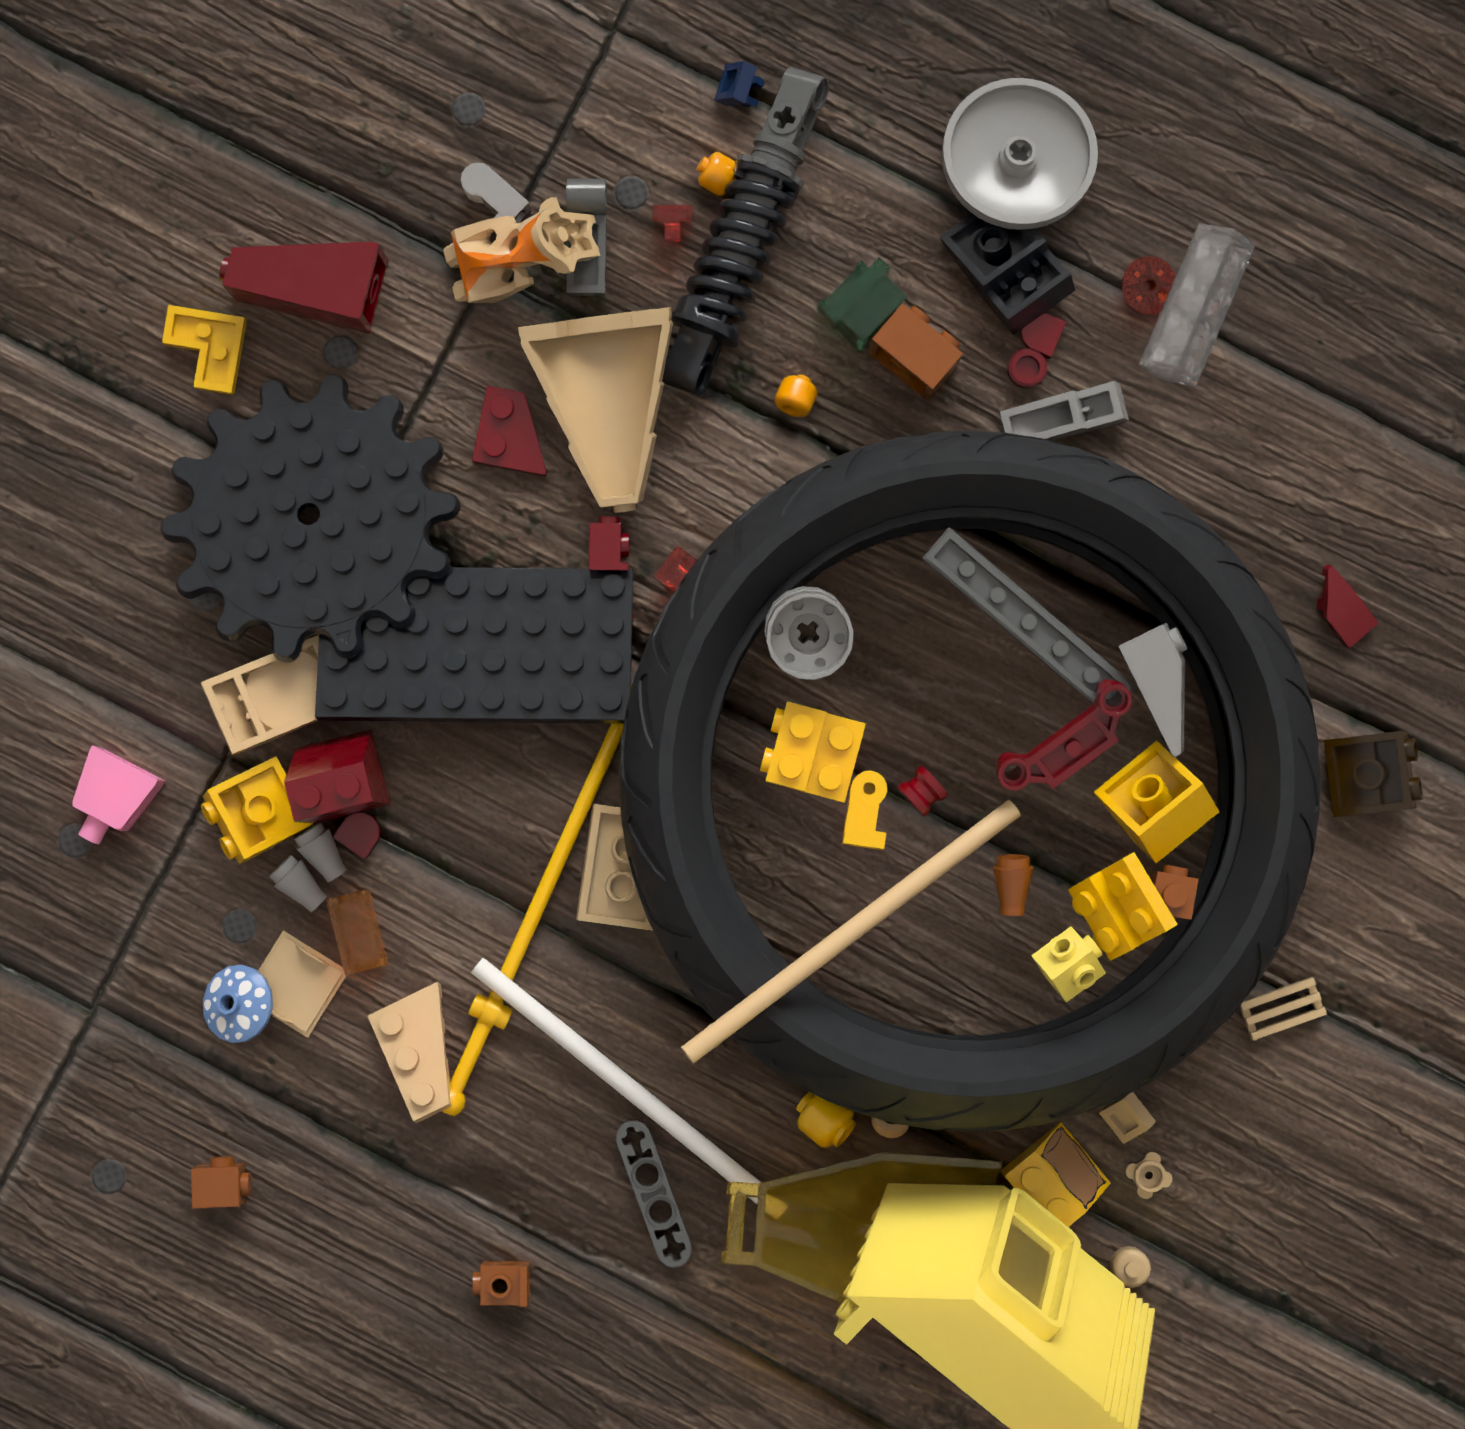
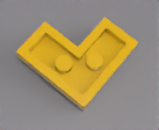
M168 305L162 343L165 346L199 351L193 387L197 390L227 395L235 394L247 319L240 316Z

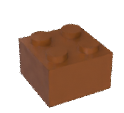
M902 303L873 337L869 354L928 402L957 368L963 355L958 350L961 345L946 331H942L939 334L928 325L930 322L929 317L919 308L912 306L909 309Z

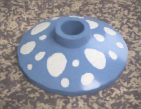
M245 965L228 966L218 972L207 985L203 998V1015L209 1029L219 1039L231 1043L247 1042L259 1035L268 1024L273 1009L272 990L267 979L257 969ZM232 997L234 1000L233 1007L229 1009V1000Z

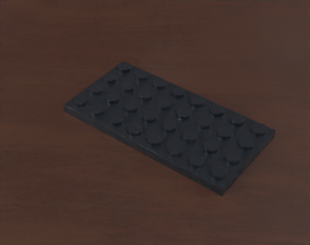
M450 567L447 575L439 579L426 576L414 577L406 586V596L413 604L416 612L415 619L411 625L398 628L391 625L383 617L373 616L368 618L361 626V651L352 658L340 657L335 652L330 639L323 634H319L315 717L317 721L624 724L627 703L631 692L633 569H629V572L569 568Z

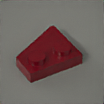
M487 386L472 462L546 477L547 469L526 394L524 392Z

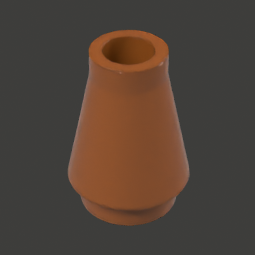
M1017 854L997 856V865L993 866L1001 915L1022 916L1025 914V903L1034 869L1033 866H1030L1029 856Z

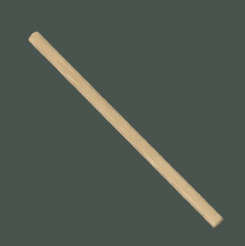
M1010 800L1004 802L681 1046L688 1059L694 1064L1019 818L1021 814L1017 807Z

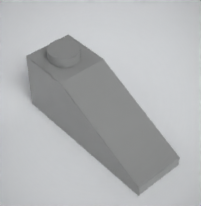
M1167 623L1120 645L1119 648L1173 757L1184 751L1185 659L1181 652L1187 650V647L1178 629L1175 627L1170 630Z

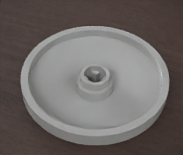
M1009 78L994 81L968 95L951 116L942 145L944 174L952 192L960 203L972 214L990 224L1017 230L1043 227L1069 214L1086 195L1095 175L1098 160V145L1093 126L1079 104L1059 88L1042 81L1027 78Z

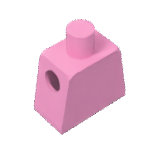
M92 745L72 801L73 807L88 814L78 835L99 845L109 826L119 831H128L166 781L102 747Z

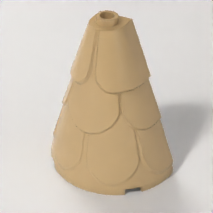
M671 307L518 327L521 346L547 395L546 400L570 442L568 448L599 506H613L614 513L636 510V503L644 499L657 438L654 428L664 387L662 379L673 327Z

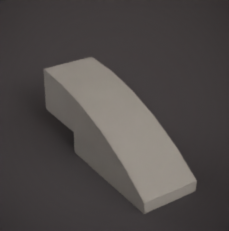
M1116 381L1080 391H1069L1000 411L1005 433L1037 437L1049 441L1129 421L1121 386Z

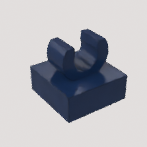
M746 61L725 64L714 101L725 106L741 104L742 106L750 107L758 105L759 101L749 95L751 86L755 88L763 87L765 83L762 78L754 76L757 67Z

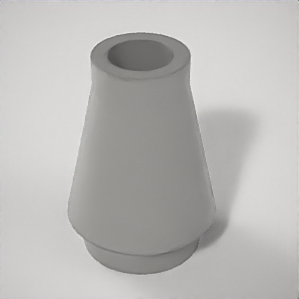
M321 822L294 838L299 846L296 850L324 877L327 883L347 871L342 863L330 829H325Z
M292 855L284 860L269 876L275 883L274 888L303 905L310 912L314 911L327 897L301 859L297 861Z

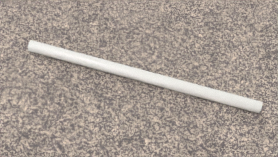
M482 958L471 971L481 982L774 1219H777L785 1210L787 1203L485 958Z

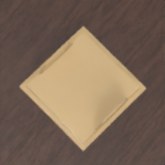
M284 930L258 970L267 979L272 990L273 1009L271 1015L307 1038L349 973L347 969Z

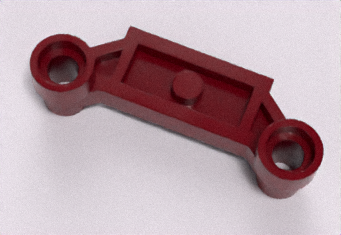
M1112 679L1101 681L1096 688L1093 706L1027 754L1006 752L999 756L996 762V775L1001 785L1008 790L1016 791L1024 788L1028 783H1048L1053 790L1119 741L1115 736L1119 717L1124 715L1132 705L1130 691L1121 682ZM1116 691L1113 698L1106 699L1109 692ZM1016 765L1013 771L1006 772L1008 766Z

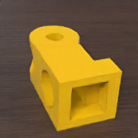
M864 771L858 774L852 781L842 845L884 850L886 833L875 830L879 804L886 796L887 783L884 777L877 772Z

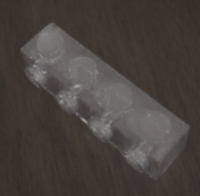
M1198 224L1139 365L1160 380L1196 387L1255 248L1251 241L1234 228Z

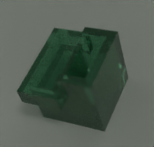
M880 257L870 267L861 260L856 265L855 271L826 300L822 299L817 306V311L824 316V321L834 331L837 329L860 352L871 343L873 337L902 303L905 305L907 296L888 278L891 267Z

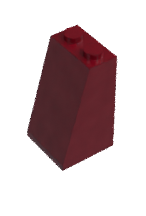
M375 242L232 247L230 257H224L219 278L223 281L222 286L238 302L370 334L389 260L380 244Z
M372 729L296 748L284 781L294 822L317 824L391 804Z

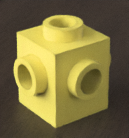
M1071 926L1031 955L1045 978L1066 1003L1084 989L1091 987L1096 980L1106 974L1098 961V958L1103 955L1099 947L1089 935L1082 939Z

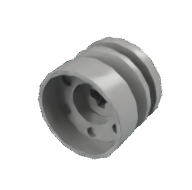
M801 586L788 590L773 602L766 615L764 635L771 658L782 671L798 679L816 680L831 675L845 663L852 650L854 631L849 615L834 595L821 588ZM812 621L815 622L816 636L812 638L806 635L803 639L799 638L801 632L798 625L800 623L809 625Z

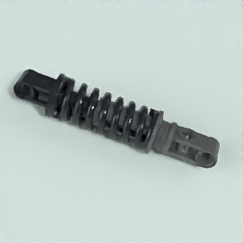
M789 67L781 79L778 94L769 111L763 130L755 135L753 140L755 147L751 155H737L733 168V175L737 180L730 181L726 185L725 193L728 199L722 200L717 207L718 215L721 218L714 219L709 226L713 237L703 241L701 247L705 256L696 259L694 270L697 275L689 277L686 282V288L690 294L682 296L678 301L675 311L672 312L671 320L680 327L672 350L666 358L662 379L664 384L701 396L708 387L713 367L722 346L738 347L740 342L739 330L741 327L733 323L729 325L726 322L728 318L738 322L747 320L748 313L744 309L735 306L734 303L736 299L745 303H752L756 295L752 290L742 286L743 281L752 284H760L763 281L762 273L756 270L755 267L757 264L768 265L771 262V256L763 248L765 245L776 246L779 242V237L771 231L772 226L782 228L787 223V218L779 212L780 207L787 209L793 207L799 192L803 188L804 182L795 174L798 165L803 164L806 156L803 149L810 137L818 113L826 101L829 90L828 78Z

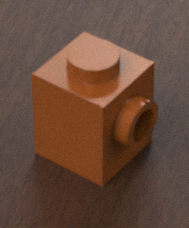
M1164 865L1163 872L1150 871L1149 877L1172 916L1192 920L1199 879L1187 877L1189 869Z
M223 1156L210 1158V1164H200L191 1168L192 1209L240 1207L246 1203V1196H251L252 1175L250 1172H245V1163H234V1157Z

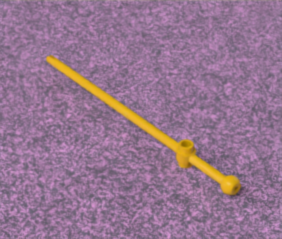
M611 723L500 971L512 981L622 739L624 724ZM491 990L488 997L477 993L469 1009L468 1015L478 1020L450 1081L452 1106L442 1112L451 1116L458 1115L465 1107L466 1100L463 1090L491 1028L496 1026L504 1030L513 1011V1008L503 1004L504 999L493 990Z

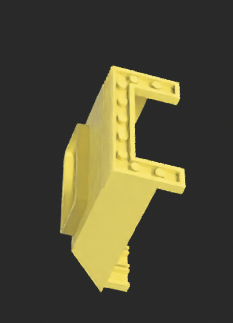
M887 1183L880 1205L871 1217L873 1224L864 1235L867 1241L857 1254L860 1260L850 1273L853 1279L843 1292L846 1299L836 1312V1316L839 1317L834 1331L836 1337L847 1345L874 1318L1009 1429H1138L1155 1319V1308H1149V1303H1143V1298H1137L1136 1293H1131L1130 1288H1125L1124 1283L1080 1248L1079 1238L1069 1227L1019 1188H1013L1010 1191L1007 1187L1001 1185Z

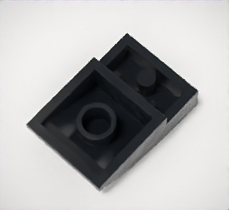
M971 214L940 236L941 242L973 287L1013 335L1076 291L1071 273L1051 253L1046 240L1035 228L1019 230L1003 228L990 224Z

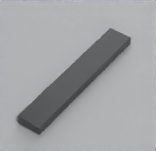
M950 527L922 558L926 564L1090 704L1093 705L1096 697V688L1103 680L1112 679L1121 682L1130 693L1136 687ZM1116 691L1109 692L1106 699L1113 698Z

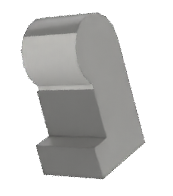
M484 163L470 164L462 172L461 183L467 197L473 202L483 203L496 215L494 218L514 216L516 223H520L531 211L529 202Z

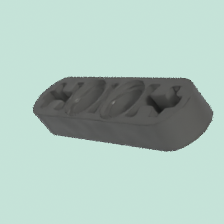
M627 1120L621 1124L617 1131L616 1142L658 1258L666 1266L680 1267L691 1256L692 1244L650 1128L642 1120ZM634 1127L636 1132H644L645 1137L640 1139L642 1152L650 1148L653 1156H642L633 1163L630 1162L628 1156H636V1151L632 1143L625 1144L623 1138L628 1134L627 1128ZM649 1163L657 1168L659 1177L655 1183L643 1185L638 1181L636 1170L640 1165ZM659 1200L666 1201L672 1208V1216L665 1222L655 1221L649 1212L652 1203ZM678 1223L680 1229L672 1230V1234L676 1243L683 1242L685 1248L681 1249V1257L674 1259L672 1253L665 1254L663 1249L668 1247L666 1234L663 1233L658 1237L655 1230H665Z

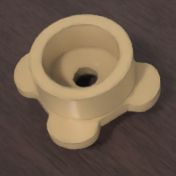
M1148 1152L1145 1158L1137 1164L1130 1163L1125 1171L1126 1176L1129 1179H1133L1138 1187L1137 1194L1144 1199L1151 1198L1153 1192H1157L1163 1187H1169L1172 1183V1175L1165 1171L1164 1167L1160 1164V1155L1155 1152ZM1147 1172H1152L1151 1179L1145 1177Z

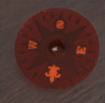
M1152 256L1139 258L1132 262L1124 273L1122 279L1123 295L1127 303L1134 310L1142 314L1152 315L1163 312L1173 303L1177 294L1178 283L1175 272L1167 262L1160 258Z

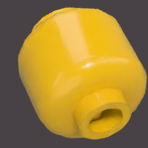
M808 1092L802 1098L796 1108L800 1113L797 1121L798 1129L822 1148L832 1145L839 1147L848 1138L856 1125V1122L852 1120L854 1111L826 1101L811 1092Z

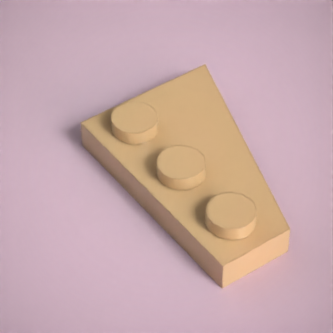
M593 804L576 920L653 931L636 890L627 857L620 807Z
M439 982L368 1015L375 1035L415 1123L421 1122L452 1106L448 1059L446 1058L444 1038L445 1022L442 1016L441 1005L442 989Z

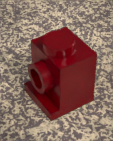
M612 516L599 517L598 523H590L589 571L629 572V563L622 562V557H629L630 549L629 533H622V518Z

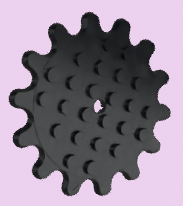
M329 375L321 381L316 397L304 403L293 400L288 388L282 381L276 379L269 380L260 389L261 410L255 417L241 420L227 409H216L211 412L207 419V427L216 439V449L213 454L205 459H195L187 456L180 457L172 465L171 473L176 482L191 490L193 501L186 511L168 515L163 519L160 526L161 535L165 540L172 543L189 544L195 551L194 563L178 576L176 588L180 595L187 599H194L206 593H213L221 597L224 609L216 623V632L222 640L227 642L239 640L251 627L264 626L272 633V653L280 662L291 663L300 656L305 640L314 634H323L328 637L332 642L335 652L340 657L352 658L361 651V626L368 618L380 616L398 628H404L412 624L416 612L413 604L406 596V586L412 578L426 576L439 579L447 575L451 567L450 558L446 553L430 544L429 532L436 523L449 521L457 517L461 508L460 501L451 492H436L427 486L425 482L426 473L430 467L442 459L444 449L442 443L434 437H425L410 443L398 437L396 427L404 413L403 404L398 397L393 395L383 396L371 408L360 411L354 409L348 403V384L342 376ZM306 506L315 507L320 510L319 519L312 525H305L299 521L300 514L306 509Z

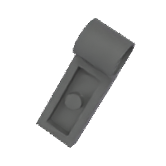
M567 178V212L594 215L596 223L592 226V236L599 248L600 256L576 263L575 271L567 274L566 293L567 296H606V179ZM567 240V247L571 248V243Z

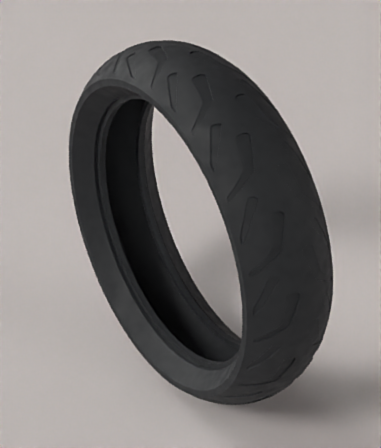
M932 432L895 438L864 446L829 459L793 477L761 498L735 519L708 546L686 573L666 604L649 637L635 674L627 703L621 739L619 767L620 813L627 857L635 887L647 919L665 955L685 986L705 1011L716 1021L790 965L772 947L757 927L734 887L723 859L715 828L711 794L712 757L715 736L726 694L741 661L757 635L765 627L766 615L777 598L788 590L806 585L824 570L854 553L884 541L915 533L947 530L949 527L951 529H984L1017 534L1046 542L1081 557L1108 573L1131 591L1157 617L1161 624L1167 623L1170 630L1176 627L1187 647V650L1181 653L1193 672L1207 708L1214 735L1218 767L1217 808L1219 813L1215 815L1213 836L1204 868L1198 880L1192 920L1178 918L1176 922L1178 925L1170 930L1155 951L1134 972L1104 995L1071 1013L1039 1025L1010 1032L985 1035H944L911 1030L877 1020L854 1010L821 991L809 980L805 979L730 1036L761 1063L793 1084L826 1101L862 1115L900 1125L931 1130L964 1132L1012 1130L1043 1125L1081 1115L1092 1109L1112 1103L1148 1085L1177 1066L1203 1045L1235 1013L1255 988L1275 957L1292 923L1298 902L1306 885L1314 854L1320 813L1321 772L1319 744L1313 706L1307 684L1288 633L1277 616L1272 603L1253 574L1231 547L1199 516L1186 508L1175 497L1144 477L1108 459L1076 447L1065 446L1042 438L1005 432Z

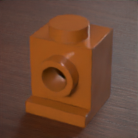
M483 1261L480 1272H473V1296H480V1305H519V1307H527L530 1302V1261ZM496 1279L505 1280L507 1290L497 1292L493 1287V1282Z

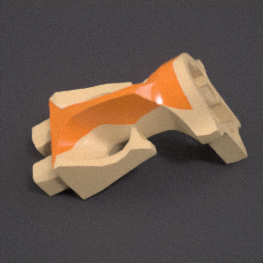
M551 197L540 205L537 214L521 223H516L514 216H503L454 229L451 232L453 243L444 248L443 251L446 263L451 268H460L462 279L454 282L452 287L455 300L468 303H496L534 284L533 277H529L526 267L536 264L551 267L557 273L569 274L574 272L577 262L587 261L600 256L599 248L592 236V226L596 223L594 215L564 212L559 206L557 197ZM495 231L497 234L496 240L491 243L490 236ZM568 240L571 243V248L564 245V242ZM514 271V280L508 283L510 276Z

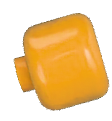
M714 152L708 158L703 157L696 169L700 172L698 176L699 185L717 196L725 195L726 185L736 179L733 175L735 161L720 152Z
M801 374L797 376L791 375L782 380L774 401L782 412L793 417H805L810 413L818 392L807 376Z

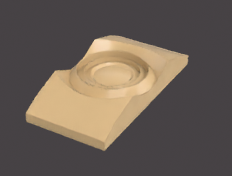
M319 635L305 640L300 656L291 663L278 661L272 653L201 682L202 689L231 755L271 742L294 730L317 722L315 706Z

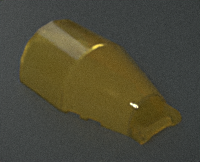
M881 1152L868 1157L759 1184L727 1182L726 1195H730L726 1251H722L721 1264L753 1266L842 1304L846 1299L843 1292L853 1279L850 1273L860 1260L857 1254L867 1241L864 1235L873 1224L871 1217L880 1205L887 1183L996 1185L997 1176L1002 1168V1161ZM746 1197L757 1198L754 1253L742 1252Z

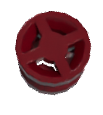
M922 765L915 770L914 778L897 786L900 793L923 817L930 812V807L935 801H943L948 796V793Z

